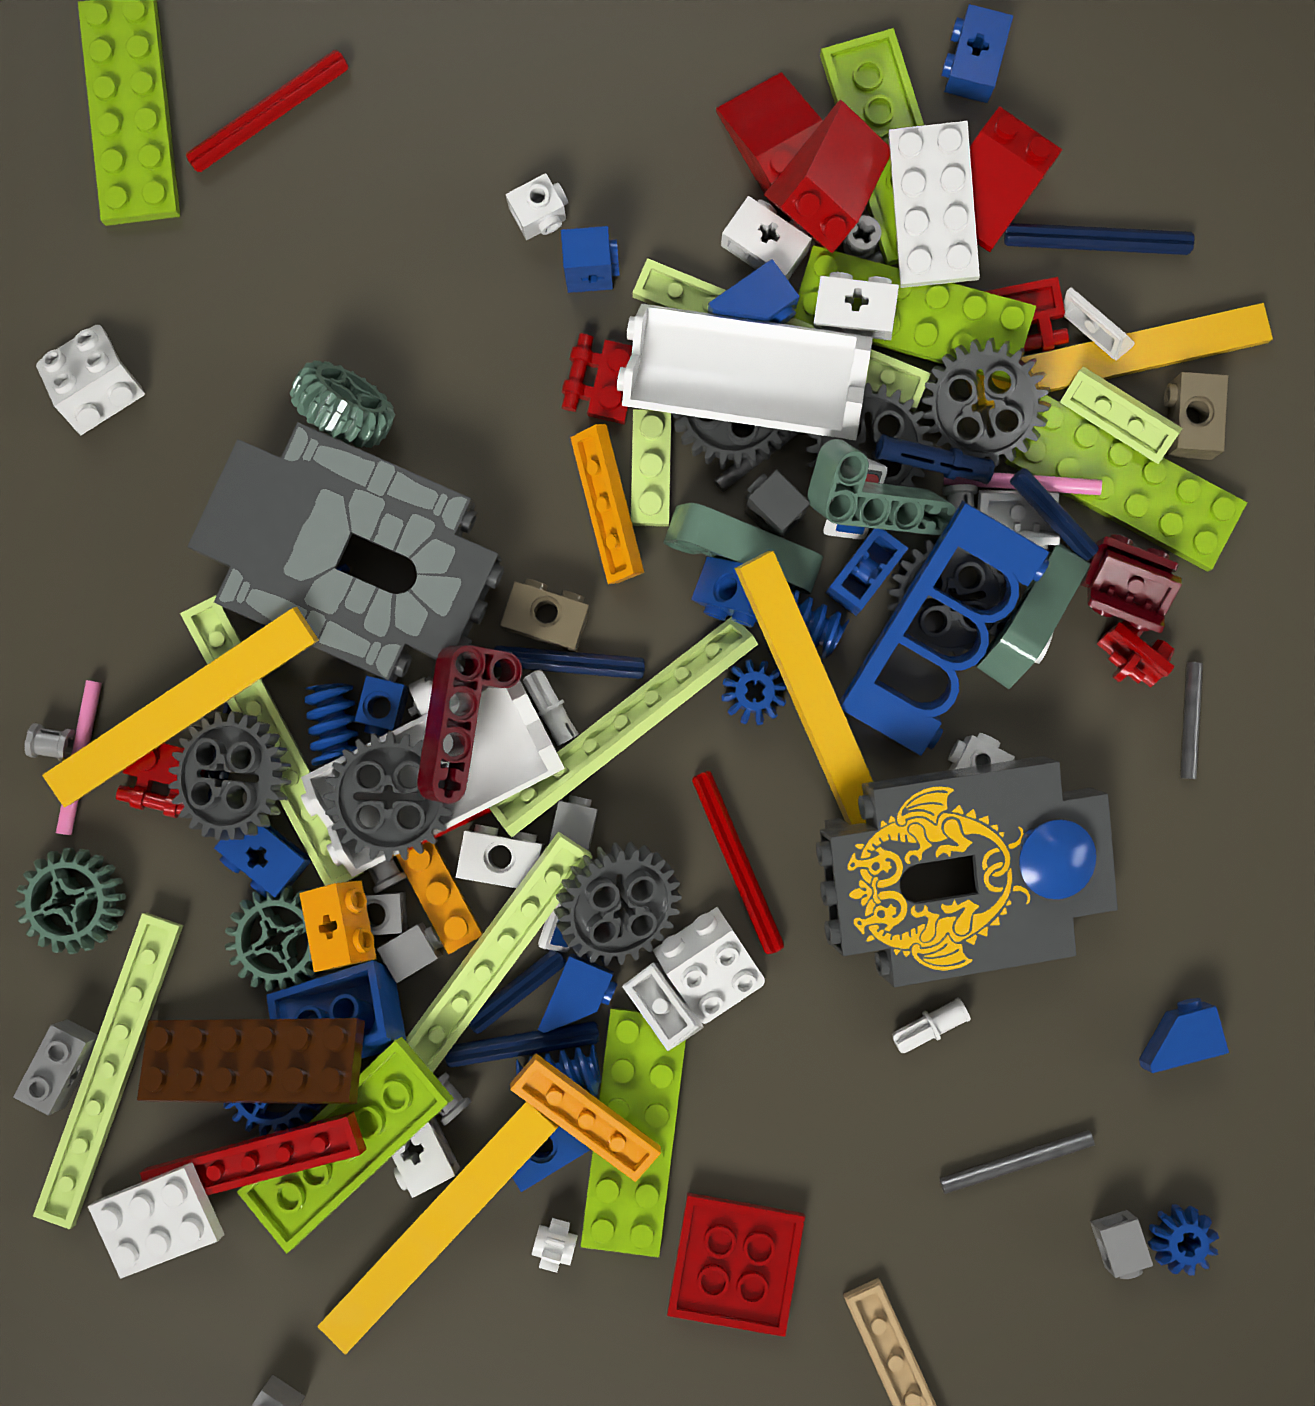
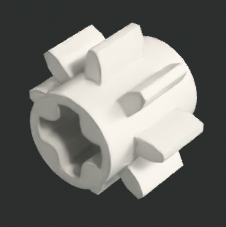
M552 1218L550 1228L539 1225L531 1254L541 1258L539 1268L557 1273L560 1263L570 1266L578 1235L568 1233L569 1222Z

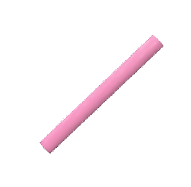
M993 473L991 481L987 485L961 477H956L954 480L944 477V485L971 484L977 487L1015 489L1010 483L1011 478L1015 474ZM1033 475L1048 492L1101 495L1102 480Z
M86 680L71 755L88 745L91 741L102 683ZM79 800L65 808L61 804L56 833L72 835Z

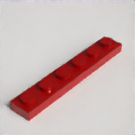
M352 1111L149 1166L139 1174L143 1182L192 1162L208 1196L361 1155L367 1148L355 1113Z

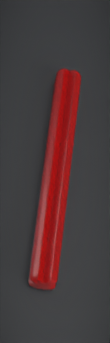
M333 50L186 153L187 160L194 170L202 172L347 71L349 68L347 61L338 50Z
M710 771L695 775L692 778V782L763 950L767 955L776 953L784 948V942L714 777Z

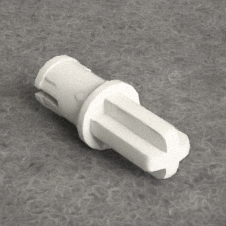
M536 670L523 679V683L539 710V713H537L538 717L541 716L556 745L559 746L579 735L562 705L565 703L564 700H558L543 671Z
M958 997L929 1014L927 1011L922 1012L923 1017L894 1031L892 1037L898 1050L901 1053H906L933 1038L937 1041L940 1040L941 1034L966 1021H970L971 1018L963 1002Z

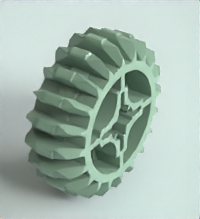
M314 360L312 363H306L303 369H300L292 383L293 387L289 394L292 397V404L297 407V412L305 416L308 423L317 426L319 431H324L331 437L338 438L344 443H352L356 447L361 448L363 446L372 448L374 445H379L382 439L386 438L393 425V419L396 414L393 411L394 407L391 402L387 401L386 395L380 393L377 386L368 383L366 378H361L354 371L350 372L341 365L334 366L327 361Z
M64 848L61 854L58 851H50L47 854V861L37 859L33 862L36 871L30 870L23 874L29 885L18 886L16 890L21 894H25V900L17 901L15 906L17 908H25L26 914L22 915L18 921L21 924L31 923L30 928L26 932L28 937L40 934L38 946L47 947L51 944L52 952L54 953L63 952L66 948L69 954H76L79 952L80 947L84 951L94 949L95 941L99 943L107 941L108 936L105 930L114 931L119 927L116 921L112 919V916H123L125 913L122 908L116 907V901L125 900L126 895L125 893L115 892V887L120 886L123 880L121 878L110 879L109 876L114 872L115 867L112 864L102 867L104 861L102 855L98 854L90 858V851L88 849H79L76 853L74 848ZM68 868L82 872L94 885L82 887L77 882L76 877H71ZM51 883L52 896L45 902L46 890ZM84 894V896L76 899V904H71L72 906L58 907L66 903V898L71 897L70 895ZM98 898L96 913L89 923L88 920L91 919L89 913L90 904ZM53 914L62 916L66 925H71L74 933L56 926L49 916Z
M286 886L281 891L280 897L276 898L266 892V898L257 891H254L252 893L254 903L247 899L239 903L245 914L233 912L230 915V918L238 924V927L226 928L225 933L229 936H235V941L225 944V949L229 951L236 949L238 956L232 957L229 963L232 966L243 963L244 967L238 973L240 978H245L251 973L254 974L251 979L252 987H258L265 979L266 991L272 992L277 987V983H279L280 989L283 990L291 987L292 981L295 985L306 982L304 974L312 979L318 976L319 973L313 970L309 943L307 951L299 964L296 956H298L296 941L302 934L306 933L299 894L305 892L304 890L299 891L294 899L292 886ZM281 906L294 911L302 921L292 925L286 924L279 914H274L271 907ZM261 915L262 920L259 923L262 927V936L259 941L251 945V930L255 920ZM294 930V933L286 936V939L281 944L264 947L265 944L273 941L272 938L276 937L277 933H286ZM271 953L277 958L279 963H284L287 970L269 968L257 956Z

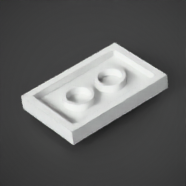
M192 1162L98 1199L88 1206L120 1279L215 1243L225 1235Z

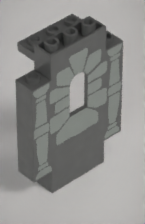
M297 422L281 458L237 439L187 546L205 557L230 567L214 603L265 626L290 609L298 607L319 639L312 647L393 683L396 682L398 676L403 678L408 671L412 661V656L408 654L411 648L437 660L438 654L445 647L471 645L472 639L468 638V634L473 623L478 625L481 623L488 607V603L484 601L490 587L495 589L498 586L504 572V567L500 565L502 559L498 553L462 538L464 532L470 533L478 514L474 511L476 505L470 497ZM352 533L412 560L417 571L416 582L412 588L405 593L393 594L337 570L336 568ZM460 654L457 659L463 661L464 656Z

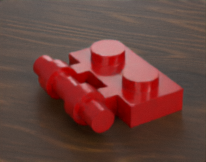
M1058 277L984 291L1036 305L1031 324H1037L1038 333L1027 335L1024 352L1040 349L1041 352L1054 350L1055 345L1069 343L1067 328L1052 330L1051 320L1063 318L1065 315Z
M580 333L576 347H572L569 359L572 361L568 380H564L561 392L565 395L561 408L576 412L579 399L590 401L587 411L589 417L625 425L629 407L622 406L623 391H617V380L620 367L626 368L632 355V345L605 339L602 354L591 351L594 337ZM587 366L598 369L594 387L583 384Z
M163 743L124 769L123 774L138 777L134 788L120 785L116 792V800L129 803L131 808L144 810L145 807L163 811L164 816L178 818L180 812L185 807L183 804L172 803V800L179 795V789H170L169 795L164 796L152 793L151 788L153 781L168 785L177 781V775L168 772L169 768L178 767L180 762L172 756V753H183L185 748ZM206 770L201 771L200 775L202 777L205 776Z

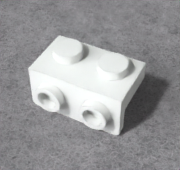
M979 490L978 510L1046 550L1048 545H1060V536L1017 490ZM1049 492L1059 503V493Z

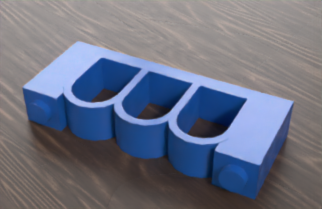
M962 500L839 700L842 710L922 756L927 747L933 749L943 733V729L940 728L942 721L939 715L948 711L955 703L959 693V679L955 671L966 670L976 665L985 656L989 645V632L985 623L999 621L1015 608L1019 598L1018 582L1028 587L1032 580L1036 582L1040 580L1049 565V561L1046 559L1049 551ZM958 547L1003 573L1006 579V592L1003 599L996 606L990 609L978 610L934 586ZM928 595L975 623L977 638L974 646L968 652L960 656H947L905 633ZM898 643L935 663L947 672L948 684L945 692L938 699L931 702H918L877 679Z

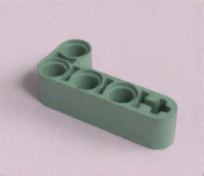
M832 439L821 447L810 482L807 499L815 511L834 524L941 535L956 511V508L950 502L928 489L865 482L869 468L867 457L841 439Z
M685 503L676 506L663 541L665 545L685 553H702L709 557L743 564L767 551H774L790 589L798 590L804 594L812 593L824 558L813 550L697 503Z
M1061 543L1051 548L1046 557L1049 565L1039 581H1031L1003 630L990 643L985 656L976 664V668L1008 689L1025 674L1040 656L1090 566V562L1082 559Z

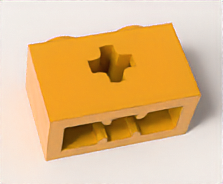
M362 880L334 883L299 893L314 972L346 967L377 959Z

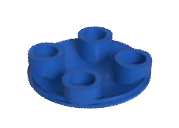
M1052 820L1039 825L1035 829L1028 830L1023 835L1019 867L1022 878L1031 891L1048 899H1064L1078 893L1089 882L1096 865V849L1091 836L1083 827L1068 820Z

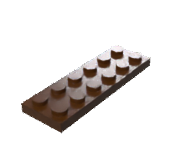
M358 1018L148 1020L137 1100L143 1102L357 1104L365 1020Z

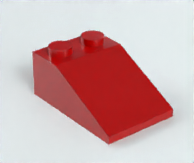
M782 72L716 108L718 116L764 194L823 121ZM767 198L770 205L774 206V204Z
M839 100L773 182L764 196L805 230L810 237L833 254L858 223L890 158L889 145L842 100Z
M1000 106L970 145L977 244L988 252H991L1063 150Z

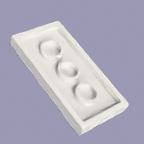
M968 121L889 129L900 288L979 280Z

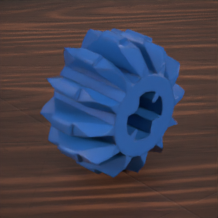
M746 660V674L737 666L731 668V672L738 682L727 678L723 680L722 685L733 689L734 692L723 694L721 699L723 702L735 700L736 704L727 711L730 716L734 715L740 708L744 710L740 720L742 724H746L750 713H754L756 725H762L764 721L763 710L771 719H775L778 716L770 703L782 707L786 704L784 698L775 695V693L783 692L787 689L785 683L774 685L772 682L779 677V669L774 670L769 676L764 674L768 667L767 661L763 660L757 672L754 671L752 660ZM752 683L753 687L756 684L761 685L763 691L760 693V696L763 700L760 702H756V698L751 702L747 700L745 695L748 692V688L745 685Z
M1172 1204L1171 1216H1168L1163 1211H1157L1158 1218L1162 1222L1160 1226L1156 1224L1149 1225V1230L1157 1236L1148 1241L1149 1247L1157 1251L1155 1260L1160 1265L1168 1264V1270L1173 1274H1179L1184 1269L1189 1276H1195L1196 1264H1199L1204 1269H1209V1263L1205 1257L1207 1254L1211 1256L1218 1255V1250L1210 1245V1243L1219 1239L1218 1233L1213 1229H1209L1212 1220L1205 1214L1199 1216L1198 1209L1193 1206H1188L1183 1211L1179 1205ZM1187 1233L1189 1237L1184 1238L1183 1234ZM1183 1241V1246H1179L1178 1243Z

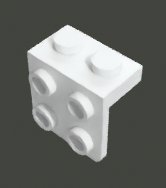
M94 325L89 329L80 331L69 342L58 349L47 352L36 365L54 407L80 435H83L145 395L141 385L120 361L106 331L101 325Z
M718 907L700 915L692 924L677 934L667 937L662 944L653 949L664 972L691 1011L703 1024L710 1022L761 988L765 983V978Z

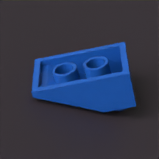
M375 960L266 995L270 1019L358 1018L365 1020L362 1058L383 1053L400 1037H403L406 1041L397 984L387 966Z

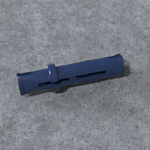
M886 434L880 435L875 450L876 459H884L943 473L945 478L952 480L956 477H961L987 485L994 473L995 464L991 459L966 455L958 448H951L949 451L890 437Z

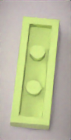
M1084 366L1079 370L1060 401L1061 404L1157 464L1163 459L1183 429Z
M633 409L632 526H669L671 413Z

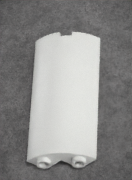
M641 304L636 316H630L627 340H633L632 355L626 368L620 367L617 391H623L622 406L856 440L873 337Z
M520 680L511 688L482 687L467 788L464 796L459 801L451 804L444 803L445 807L454 811L453 815L440 817V820L447 826V829L565 769ZM458 698L450 702V709L455 713L459 707ZM428 713L391 731L394 732L396 743H400L405 734H410V746L412 747L420 740H424ZM387 734L379 737L382 743H385ZM450 734L445 737L443 742V748L446 753H449L453 746V739ZM356 749V750H354V751H352V752H353L354 754H356V753H358V749ZM342 756L301 777L306 791L305 794L301 795V799L308 813L311 816L318 814L327 827L332 842L327 845V850L335 865L338 867L343 864L350 875L354 877L386 859L384 851H380L374 860H370L369 847H365L358 854L354 853L357 841L353 838L351 841L343 844L341 840L347 831L344 828L333 831L331 829L339 818L338 815L325 814V811L335 806L334 801L323 798L324 794L335 792V786L330 785L325 780L329 777L339 776L340 773L334 769L332 764L333 762L346 764L348 761ZM441 761V764L447 763V765H448L447 767H449V762H442V761ZM366 765L360 772V780L363 785L374 788L380 782V772L375 766ZM413 765L405 766L400 772L402 784L408 788H415L417 786L419 769ZM388 785L387 791L382 793L357 792L354 794L356 800H386L388 807L391 808L393 802L398 800H425L420 793H395L391 785ZM366 805L361 809L359 817L362 824L370 828L377 826L380 821V813L377 808ZM404 806L399 814L401 823L406 827L413 828L420 823V812L414 806ZM435 828L432 830L434 835L442 832ZM394 851V856L399 854V851Z

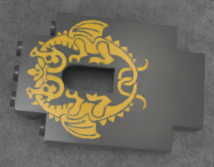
M1045 756L862 783L863 795L859 796L858 806L860 815L863 820L866 819V823L850 825L841 818L824 820L825 829L820 830L821 842L816 843L818 863L821 867L824 866L825 881L820 884V892L823 904L828 906L829 921H825L824 924L828 944L832 945L842 956L879 950V952H875L877 972L879 976H882L893 987L1077 956L1073 918L1118 910L1108 794L1094 788L1062 792L1060 763ZM1052 820H1068L1080 825L1091 836L1096 849V865L1091 879L1078 893L1064 899H1048L1031 891L1026 886L1019 867L1023 835L1028 830L1035 829L1039 825ZM972 855L976 892L919 902L908 901L902 895L900 879L909 867L921 863Z

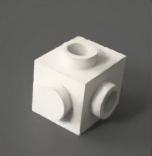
M546 173L505 194L509 210L526 240L540 233L543 235L550 234L556 231L562 225V222L566 220L564 206L568 204L567 197L558 182L552 185Z
M979 733L977 737L971 735L965 737L964 741L957 740L948 757V760L953 762L949 770L1012 761L1015 756L999 749L998 747L1001 743L998 740Z

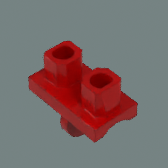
M1127 620L1117 623L1102 635L1096 643L1110 655L1108 660L1118 667L1112 678L1117 682H1121L1129 676L1136 683L1139 684L1143 681L1151 688L1162 677H1167L1172 672L1175 666L1170 661L1175 649L1164 640L1157 639L1149 646L1140 638L1144 631L1136 629Z

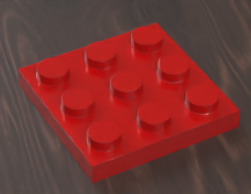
M687 1192L667 1316L785 1337L805 1221L804 1213Z

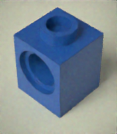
M366 676L355 722L365 724L363 732L376 733L378 736L387 734L388 730L393 731L399 728L409 694V687ZM387 698L391 704V710L386 717L377 719L373 714V705L378 699Z

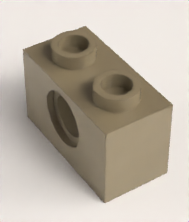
M1181 372L1167 384L1164 392V406L1169 407L1168 419L1183 429L1167 451L1166 457L1212 460L1224 452L1228 375ZM1187 408L1193 409L1198 413L1200 418L1199 424L1193 423L1188 419L1186 415Z
M526 579L524 584L514 581L500 624L502 629L571 652H577L591 610L588 604L583 603L585 597L566 590L562 591L561 596L547 592L548 585L532 579ZM550 604L558 610L556 619L547 624L539 622L537 620L538 609L543 605Z

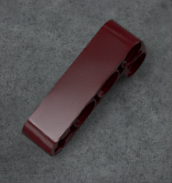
M472 645L448 646L443 648L438 654L417 779L418 790L425 799L451 804L459 801L464 796L469 776L482 687L511 688L519 682L522 675V665L514 654ZM460 654L464 656L466 665L462 673L456 667V660ZM497 661L502 667V673L498 680L493 674V667ZM454 694L459 699V707L455 713L450 709V699ZM450 734L453 739V746L450 752L446 753L443 748V742L445 737ZM441 761L449 762V767L440 766ZM439 780H445L444 788H438Z

